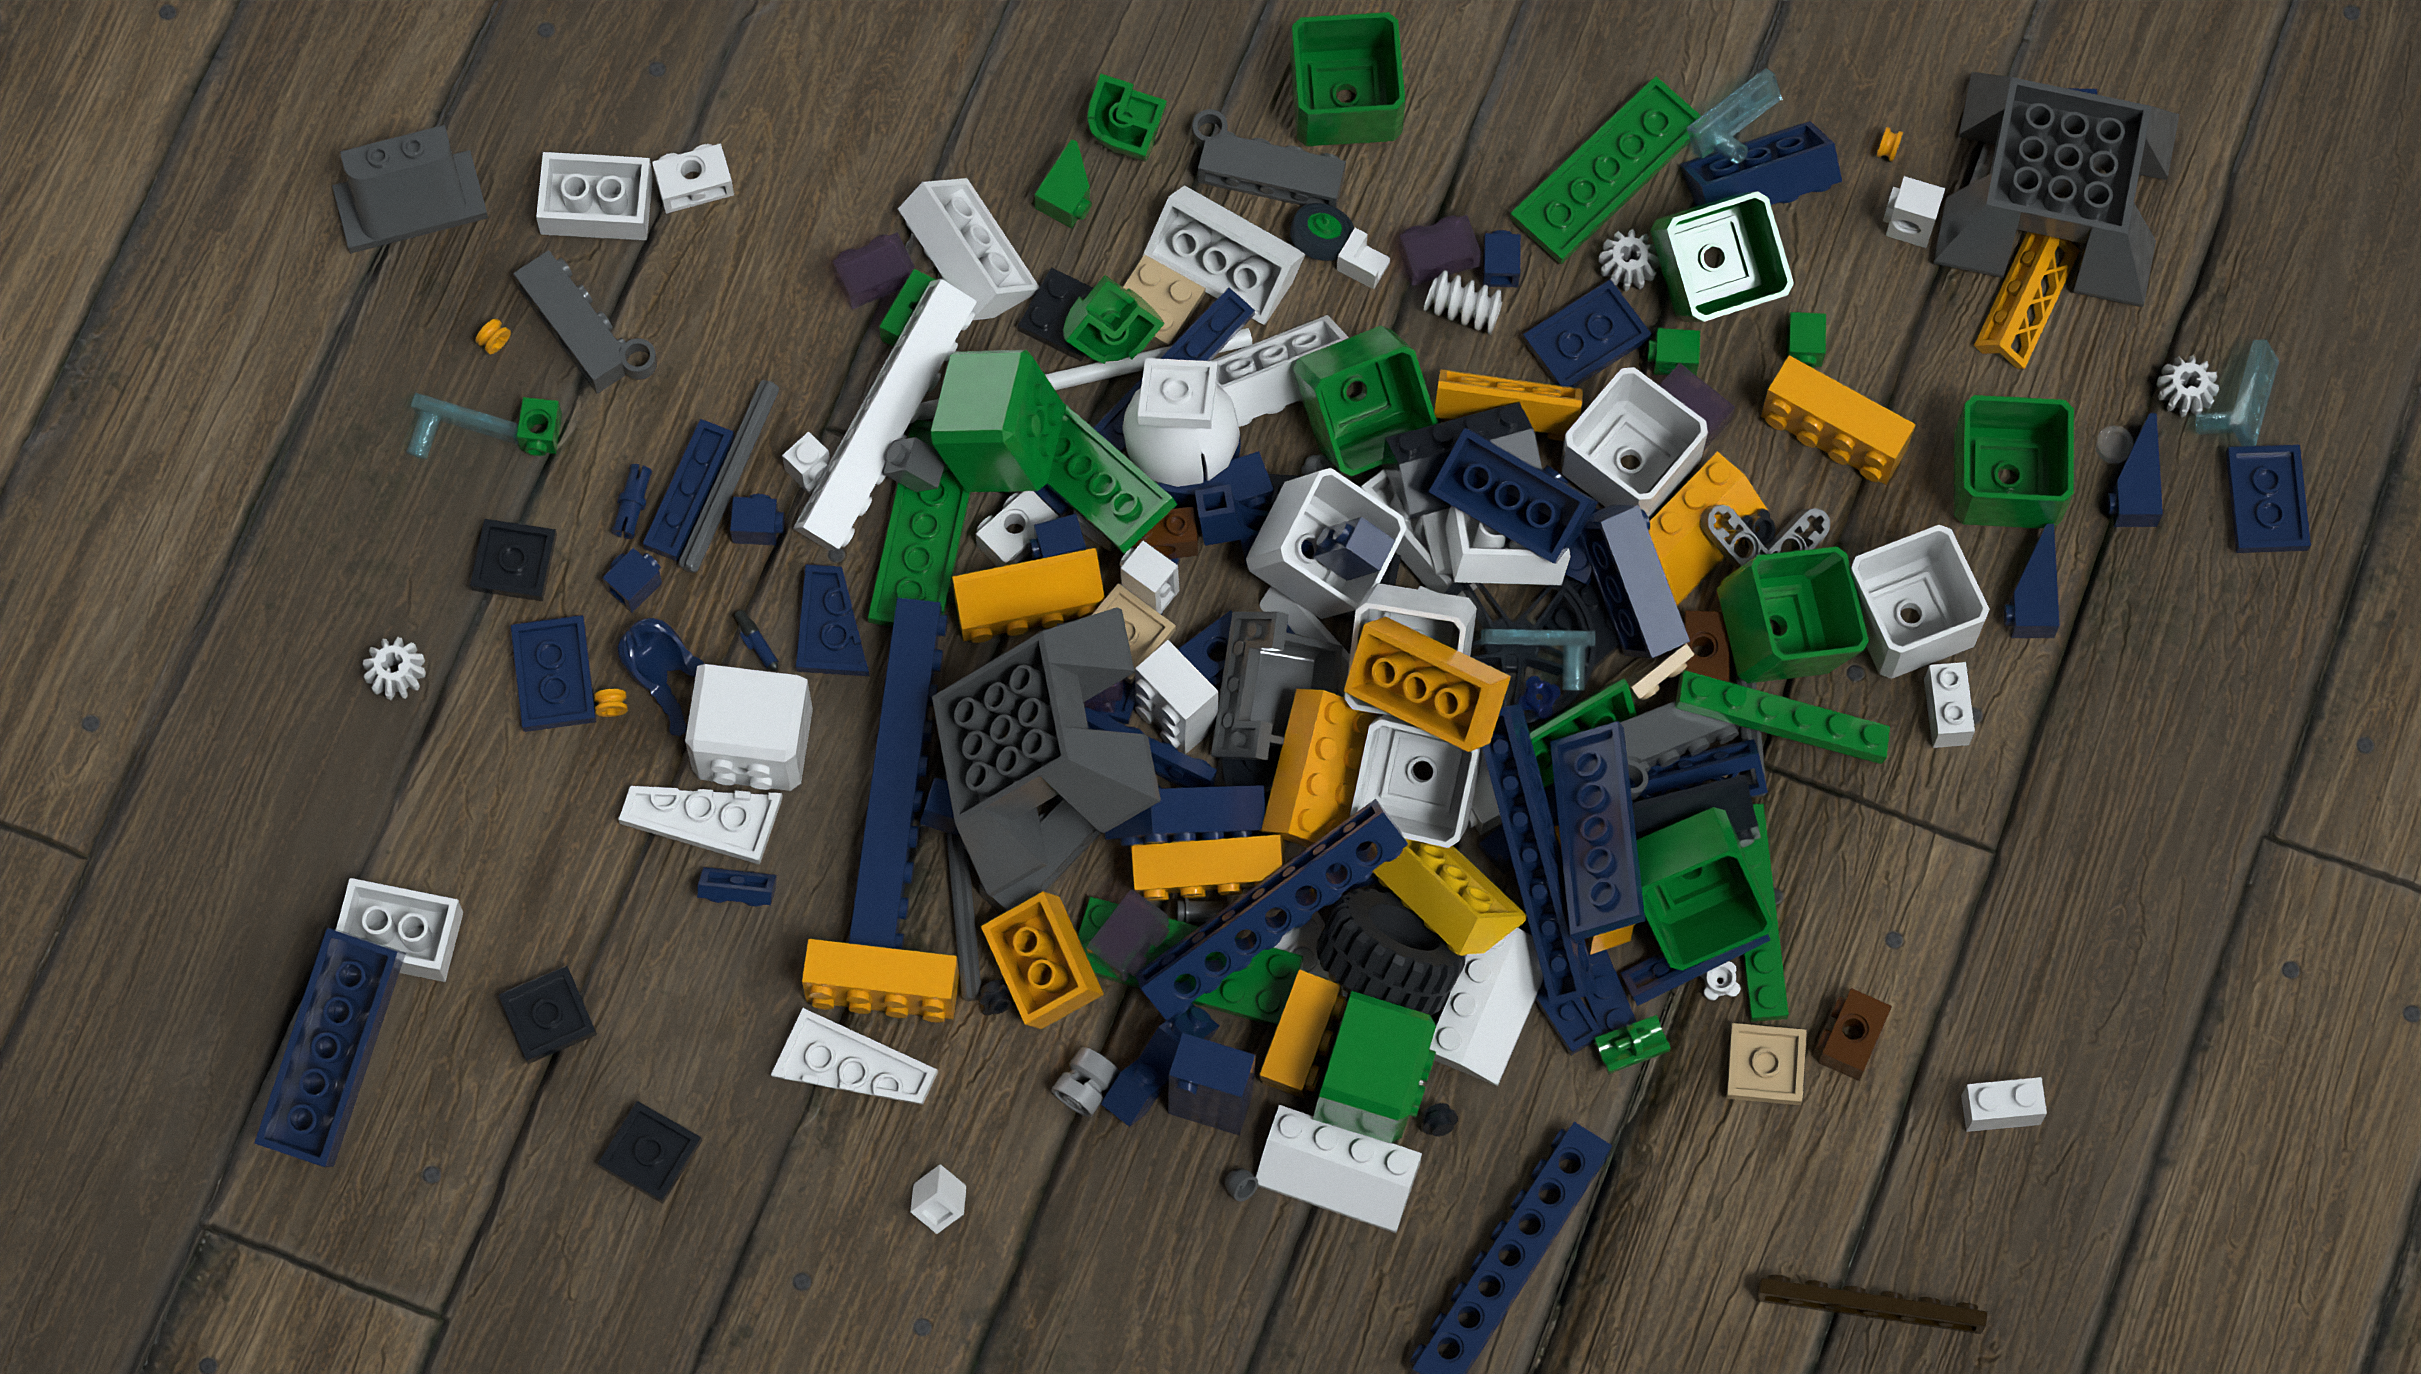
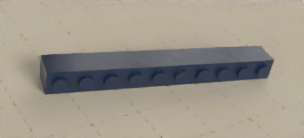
M897 597L849 944L903 950L904 934L898 932L900 919L907 920L909 898L903 896L905 883L912 884L914 862L908 861L910 848H917L919 826H913L915 812L921 813L923 807L924 791L918 790L920 777H926L929 755H923L925 741L931 742L934 721L928 719L929 707L934 706L932 696L938 693V685L933 684L934 671L941 672L943 650L937 648L939 636H946L948 615L942 614L941 602Z

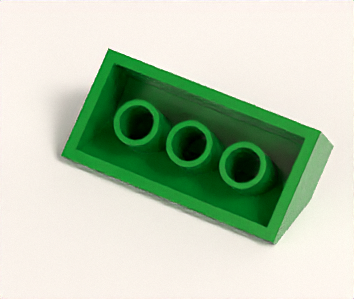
M1624 678L1613 681L1594 691L1589 696L1529 730L1544 788L1554 782L1550 741L1616 721L1621 723L1637 716L1628 682Z

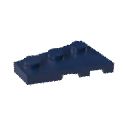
M808 564L805 566L796 662L797 672L869 676L842 567Z

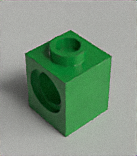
M1790 312L1787 323L1786 359L1790 355L1812 368L1822 367L1826 354V314Z
M1657 328L1655 340H1649L1647 361L1654 362L1653 375L1696 377L1700 359L1701 331Z
M523 397L517 432L520 450L532 456H545L546 453L556 454L562 419L559 401ZM544 424L548 426L542 433L535 434L531 432L535 425Z

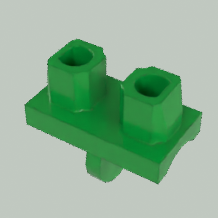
M1657 1015L1594 1038V1043L1608 1075L1671 1050Z

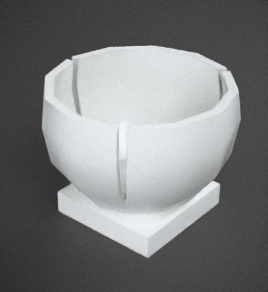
M1145 358L1142 385L1135 392L1125 411L1123 434L1130 461L1153 481L1175 487L1203 483L1204 474L1201 453H1203L1205 478L1207 481L1229 466L1239 444L1240 431L1232 399L1217 384L1218 362Z

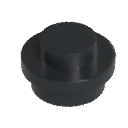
M1446 1103L1432 1105L1422 1113L1423 1121L1421 1127L1426 1134L1436 1137L1444 1136L1450 1133L1458 1122L1457 1113Z

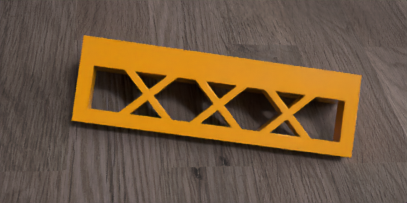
M2027 232L1974 344V347L1982 354L2000 353L2015 368L2025 369L2080 252L2070 240ZM2059 246L2065 252V255L2060 265L2056 266L2055 251ZM2047 274L2049 289L2046 295H2043L2041 281L2044 275ZM2034 304L2035 319L2029 325L2027 311L2029 306ZM2016 334H2020L2022 346L2018 354L2011 348Z

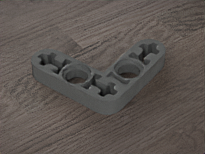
M1709 506L1703 511L1700 519L1701 528L1736 570L1757 555L1781 553V545L1786 539L1794 543L1795 551L1814 549L1830 530V519L1823 510L1817 508L1804 509L1798 512L1765 547L1729 506ZM1714 515H1723L1724 518L1721 520V523L1726 530L1736 529V531L1729 534L1723 527L1715 528L1714 524L1717 520ZM1808 518H1815L1817 520L1814 523L1816 531H1807L1802 536L1796 534L1804 532L1809 527ZM1740 537L1744 538L1749 544L1748 554L1744 558L1737 556L1734 551L1735 542Z

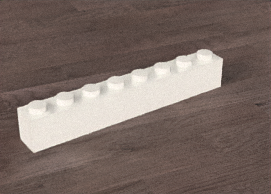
M942 279L930 281L794 525V530L829 551L839 550L841 546L845 547L850 542L855 532L852 526L858 515L862 516L867 511L872 502V498L869 496L875 484H881L886 477L883 473L887 463L886 456L888 450L892 446L893 441L906 439L904 432L910 422L914 423L920 416L924 407L921 404L922 399L927 391L931 392L937 385L941 377L938 371L943 361L947 362L950 354L956 351L958 343L955 340L961 330L964 331L968 328L975 316L972 309L977 302L976 300Z

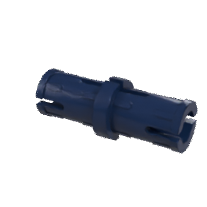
M631 464L629 467L624 492L619 494L617 500L620 506L611 531L617 537L621 538L625 524V539H633L635 536L640 511L644 510L646 506L644 496L653 472L644 465L639 479V464Z

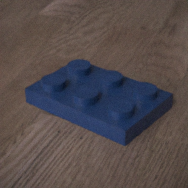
M1610 279L1524 333L1522 340L1556 385L1575 388L1651 340L1652 334Z
M2300 445L2228 447L2226 459L2236 553L2308 551L2311 542Z
M584 616L511 625L523 731L529 732L597 722Z

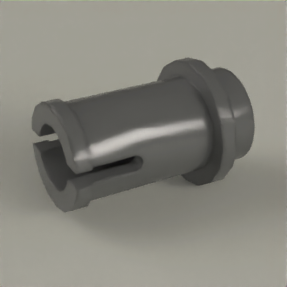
M1184 898V901H1177L1176 920L1188 924L1206 923L1222 911V900L1189 901V898Z

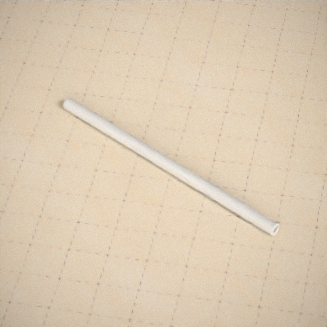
M1249 328L1241 329L1219 353L1251 346L1252 338ZM1172 346L1141 352L1132 360L1128 357L1119 361H1106L1105 364L1097 362L1045 374L1055 390L1134 373L1144 370L1145 358L1160 359ZM939 399L922 402L921 404L924 407L918 419H933Z

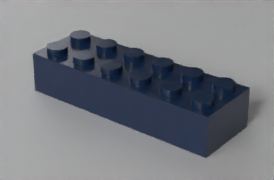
M327 928L254 1144L322 1167H334L406 952L337 929Z

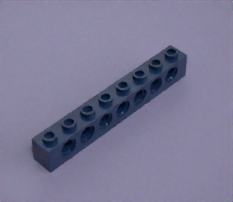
M1522 704L1503 707L1500 710L1490 744L1483 746L1482 749L1551 1005L1597 993L1598 989L1585 940L1576 941L1570 935L1562 854Z
M1374 799L1138 971L1135 976L1141 990L1166 1021L1174 1015L1177 1016L1184 1013L1195 999L1204 993L1208 994L1216 990L1224 978L1234 971L1238 972L1246 968L1251 963L1252 958L1264 949L1269 950L1275 947L1281 941L1283 935L1294 927L1299 928L1305 925L1312 918V914L1323 906L1334 904L1340 899L1342 893L1353 884H1359L1367 880L1375 868L1384 862L1396 859L1402 853L1403 848L1408 845L1401 830L1378 800ZM1365 841L1372 842L1368 849L1356 851L1360 843ZM1335 863L1342 864L1338 871L1326 873L1330 865ZM1305 885L1311 886V889L1306 894L1296 895V891L1300 887ZM1275 907L1281 908V911L1276 916H1265L1270 909ZM1245 929L1251 930L1247 937L1243 939L1235 938L1238 932ZM1211 952H1221L1217 959L1212 961L1205 960L1206 956ZM1191 974L1187 981L1182 983L1175 982L1179 975Z
M1573 1122L1568 1131L1564 1128L1559 1131L1551 1144L1555 1151L1549 1161L1543 1158L1540 1160L1531 1175L1535 1182L1530 1190L1527 1192L1522 1189L1511 1205V1209L1515 1210L1513 1216L1508 1223L1503 1219L1500 1221L1490 1238L1495 1241L1488 1254L1482 1250L1472 1264L1470 1270L1475 1272L1468 1284L1462 1281L1454 1291L1450 1301L1455 1304L1448 1315L1441 1312L1430 1329L1434 1336L1427 1347L1421 1343L1409 1361V1363L1414 1365L1411 1374L1468 1373L1610 1155L1611 1144L1576 1122ZM1566 1159L1573 1160L1578 1165L1579 1170L1576 1173L1567 1174L1560 1169L1559 1163ZM1544 1190H1552L1558 1195L1559 1201L1551 1205L1545 1204L1540 1200L1539 1193ZM1526 1220L1533 1221L1538 1226L1539 1231L1534 1235H1526L1520 1231L1519 1224ZM1511 1251L1517 1255L1519 1262L1514 1266H1506L1500 1262L1498 1256L1502 1252ZM1484 1282H1491L1497 1286L1499 1293L1494 1297H1485L1479 1292L1478 1286ZM1463 1313H1471L1477 1317L1479 1324L1474 1328H1465L1460 1325L1458 1317ZM1443 1344H1451L1457 1349L1458 1356L1447 1360L1438 1354L1437 1349Z

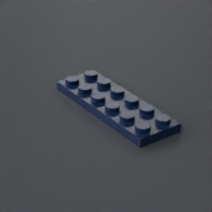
M1616 721L1550 741L1570 935L1578 941L1644 922L1645 913L1624 727Z

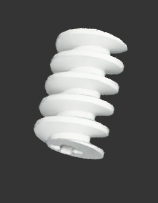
M1444 270L1432 283L1425 301L1424 311L1433 303L1435 315H1441L1448 308L1449 320H1454L1461 313L1462 325L1466 326L1472 318H1475V330H1481L1488 323V334L1491 335L1503 303L1501 302V290H1497L1490 298L1488 297L1487 285L1484 284L1478 292H1474V280H1470L1463 288L1461 287L1460 275H1457L1450 283L1448 282V271Z

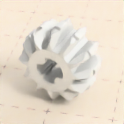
M1632 229L1629 231L1628 237H1624L1618 231L1614 235V241L1607 239L1603 245L1604 251L1599 255V262L1603 264L1601 268L1602 277L1611 276V281L1615 285L1619 282L1624 283L1623 288L1625 291L1630 289L1631 283H1634L1641 290L1644 287L1645 280L1652 281L1656 273L1654 269L1659 267L1660 262L1659 258L1655 256L1657 254L1655 245H1647L1649 238L1647 234L1638 239L1635 238V231Z
M2192 355L2187 363H2185L2178 356L2174 359L2173 365L2166 364L2161 371L2163 376L2158 378L2156 385L2162 389L2158 395L2159 400H2169L2167 405L2168 412L2177 407L2180 408L2181 417L2186 416L2189 409L2195 416L2201 414L2203 407L2208 409L2212 406L2214 402L2213 396L2217 395L2219 387L2214 384L2217 379V372H2206L2209 366L2208 361L2202 362L2200 365L2195 364L2196 359ZM2187 384L2191 385L2188 389L2185 388Z
M397 637L394 644L389 645L387 639L383 638L381 641L383 648L379 650L375 647H370L369 652L372 658L364 659L363 661L364 668L368 670L364 674L366 683L373 684L372 690L377 695L385 691L386 698L392 700L395 692H399L401 697L406 699L408 696L406 689L410 687L413 690H419L420 685L416 679L424 678L426 675L425 669L421 667L425 662L422 654L416 653V645L412 642L404 646L402 638ZM397 664L399 671L391 673L390 666Z

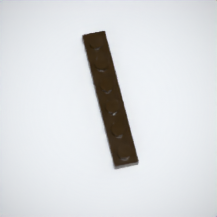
M1768 1275V1279L1761 1278L1757 1288L1756 1301L1846 1315L1981 1334L1987 1322L1988 1311L1978 1310V1306L1975 1304L1960 1302L1956 1303L1955 1306L1941 1305L1939 1299L1932 1297H1919L1918 1301L1903 1299V1295L1897 1292L1883 1291L1880 1295L1867 1294L1864 1288L1857 1286H1844L1843 1290L1828 1288L1827 1283L1817 1280H1807L1805 1284L1792 1283L1789 1277L1783 1275Z

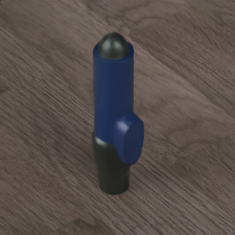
M744 610L738 611L734 617L740 626L741 632L739 634L750 650H755L766 669L777 671L779 661L761 635L759 628Z

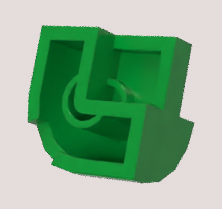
M1100 73L1089 103L1087 120L1090 130L1098 143L1112 152L1146 162L1155 144V137L1167 106V100L1134 90L1133 83Z
M1104 275L1085 299L1080 296L1068 313L1063 332L1064 338L1068 343L1090 358L1105 364L1106 361H1119L1128 357L1132 360L1147 346L1165 323L1159 314L1130 288L1126 290Z

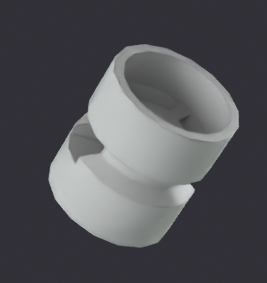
M1083 1046L1079 1048L1069 1063L1071 1071L1063 1072L1051 1090L1062 1103L1075 1112L1086 1117H1092L1103 1101L1101 1092H1108L1120 1071L1105 1057Z

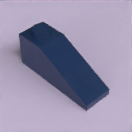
M2149 413L2113 492L2107 495L2108 515H2113L2114 527H2157L2163 515L2157 413Z
M1259 451L1231 460L1226 469L1209 481L1205 478L1204 468L1203 483L1175 487L1164 483H1157L1173 497L1177 505L1197 508L1196 490L1230 484L1232 493L1239 503L1257 510H1263L1268 506V503L1272 501L1274 492Z
M2046 524L2010 603L2004 606V625L2010 626L2011 638H2055L2060 627L2054 524Z

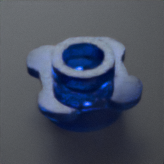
M1531 676L1526 681L1527 689L1524 695L1518 699V704H1522L1523 710L1530 709L1537 712L1540 718H1548L1553 713L1552 705L1559 698L1560 689L1555 684L1551 685L1549 682L1541 681L1538 676ZM1541 694L1542 700H1537L1536 695Z

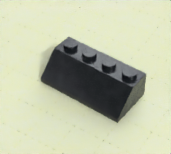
M1520 402L1385 438L1382 467L1409 519L1451 508L1449 503L1431 494L1429 490L1464 428L1475 431L1542 470L1534 429Z
M1745 774L1632 803L1636 840L1713 807L1726 811L1742 847L1749 846L1754 843V839L1761 838Z

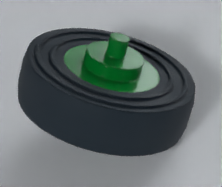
M1313 203L1305 205L1297 211L1291 223L1290 236L1294 245L1305 255L1317 260L1333 261L1338 259L1339 253L1354 230V225L1350 218L1338 208L1327 204Z

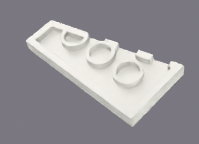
M630 786L619 817V823L760 865L783 796L782 793L764 795L751 794L748 791L722 793L706 789L680 791L678 788Z
M803 1008L771 1076L923 1105L938 1074V1070Z

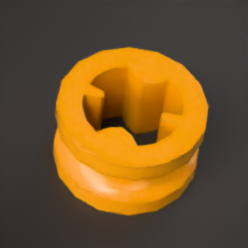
M1886 127L1876 157L1881 158L1885 155L1889 158V161L1893 162L1903 132L1892 133L1891 128Z
M496 318L482 327L475 340L478 345H485V351L488 354H494L499 351L511 335V330L507 327L501 328L502 323Z
M605 689L594 694V701L598 705L595 707V714L602 717H615L625 714L628 711L627 704L623 703L627 698L626 691L621 689Z

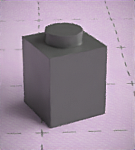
M916 437L893 441L892 446L887 452V463L883 474L915 492L937 489L945 466V461L938 451Z

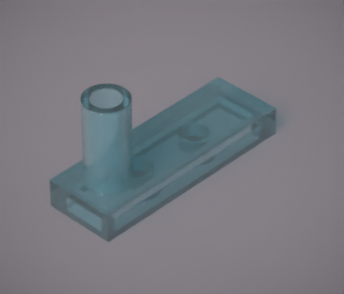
M1765 68L1687 127L1692 148L1696 155L1703 159L1715 150L1735 164L1745 159L1748 152L1747 146L1732 136L1782 99L1775 73Z
M2267 339L2253 340L2234 410L2198 414L2196 417L2198 434L2235 433L2242 447L2256 446L2279 360Z
M415 393L411 407L419 414L407 449V453L421 459L428 458L440 421L517 445L519 444L517 440V423Z
M1481 630V645L1563 646V690L1583 691L1585 690V647L1595 646V631Z

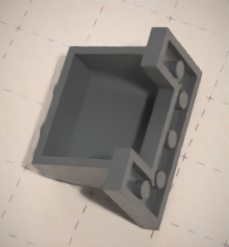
M445 125L340 151L348 181L332 185L350 254L488 218L471 151L453 154Z
M1232 612L1211 756L1221 759L1267 760L1269 747L1282 749L1296 689L1325 690L1336 694L1339 686L1343 646L1286 633L1289 614L1281 612Z

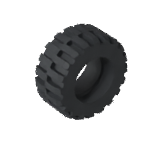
M1356 889L1340 897L1317 940L1316 946L1317 957L1320 960L1322 969L1327 971L1329 978L1334 983H1339L1349 995L1351 991L1429 1015L1443 1008L1466 961L1465 956L1455 954L1449 950L1447 943L1437 933L1429 930L1424 925V921L1414 911L1406 908L1401 903L1400 898L1394 896L1393 893L1386 891L1381 893L1376 889H1366L1365 891Z

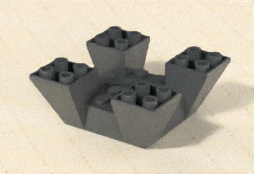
M1972 72L1959 137L1995 145L1989 175L1946 198L1933 264L2003 278L2016 230L2027 231L2082 243L2073 293L2143 307L2156 240L2134 203L2139 175L2167 180L2179 114L2145 104L2024 79ZM2067 130H2073L2077 134H2071ZM2025 154L2033 155L2037 159H2030ZM2062 161H2063V162H2067V163L2071 164L2072 166H2065V165L2061 164L2060 162H2062ZM2095 169H2102L2107 174L2099 173ZM2054 193L2062 194L2066 198H2059Z
M1118 607L1043 630L932 696L955 825L989 896L993 897L1048 865L1037 806L1060 794L1102 833L1111 830L1161 801L1148 736L1088 728L1083 702L1135 673L1123 612Z

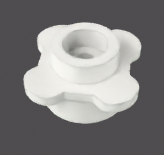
M1728 961L1700 975L1705 981L1706 989L1704 990V995L1707 999L1714 1001L1719 996L1729 995L1730 997H1735L1739 994L1740 985L1736 982V966L1732 962ZM1722 978L1724 982L1722 984L1717 983V979Z

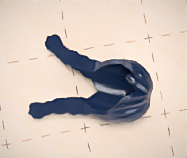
M655 618L639 620L620 638L618 645L619 659L632 680L650 691L651 695L657 699V703L663 708V712L669 716L671 721L670 733L680 737L686 732L687 725L684 721L681 706L677 703L671 688L667 684V671L682 670L684 673L695 678L697 666L704 665L705 663L701 659L694 657L685 648L679 635L664 621Z

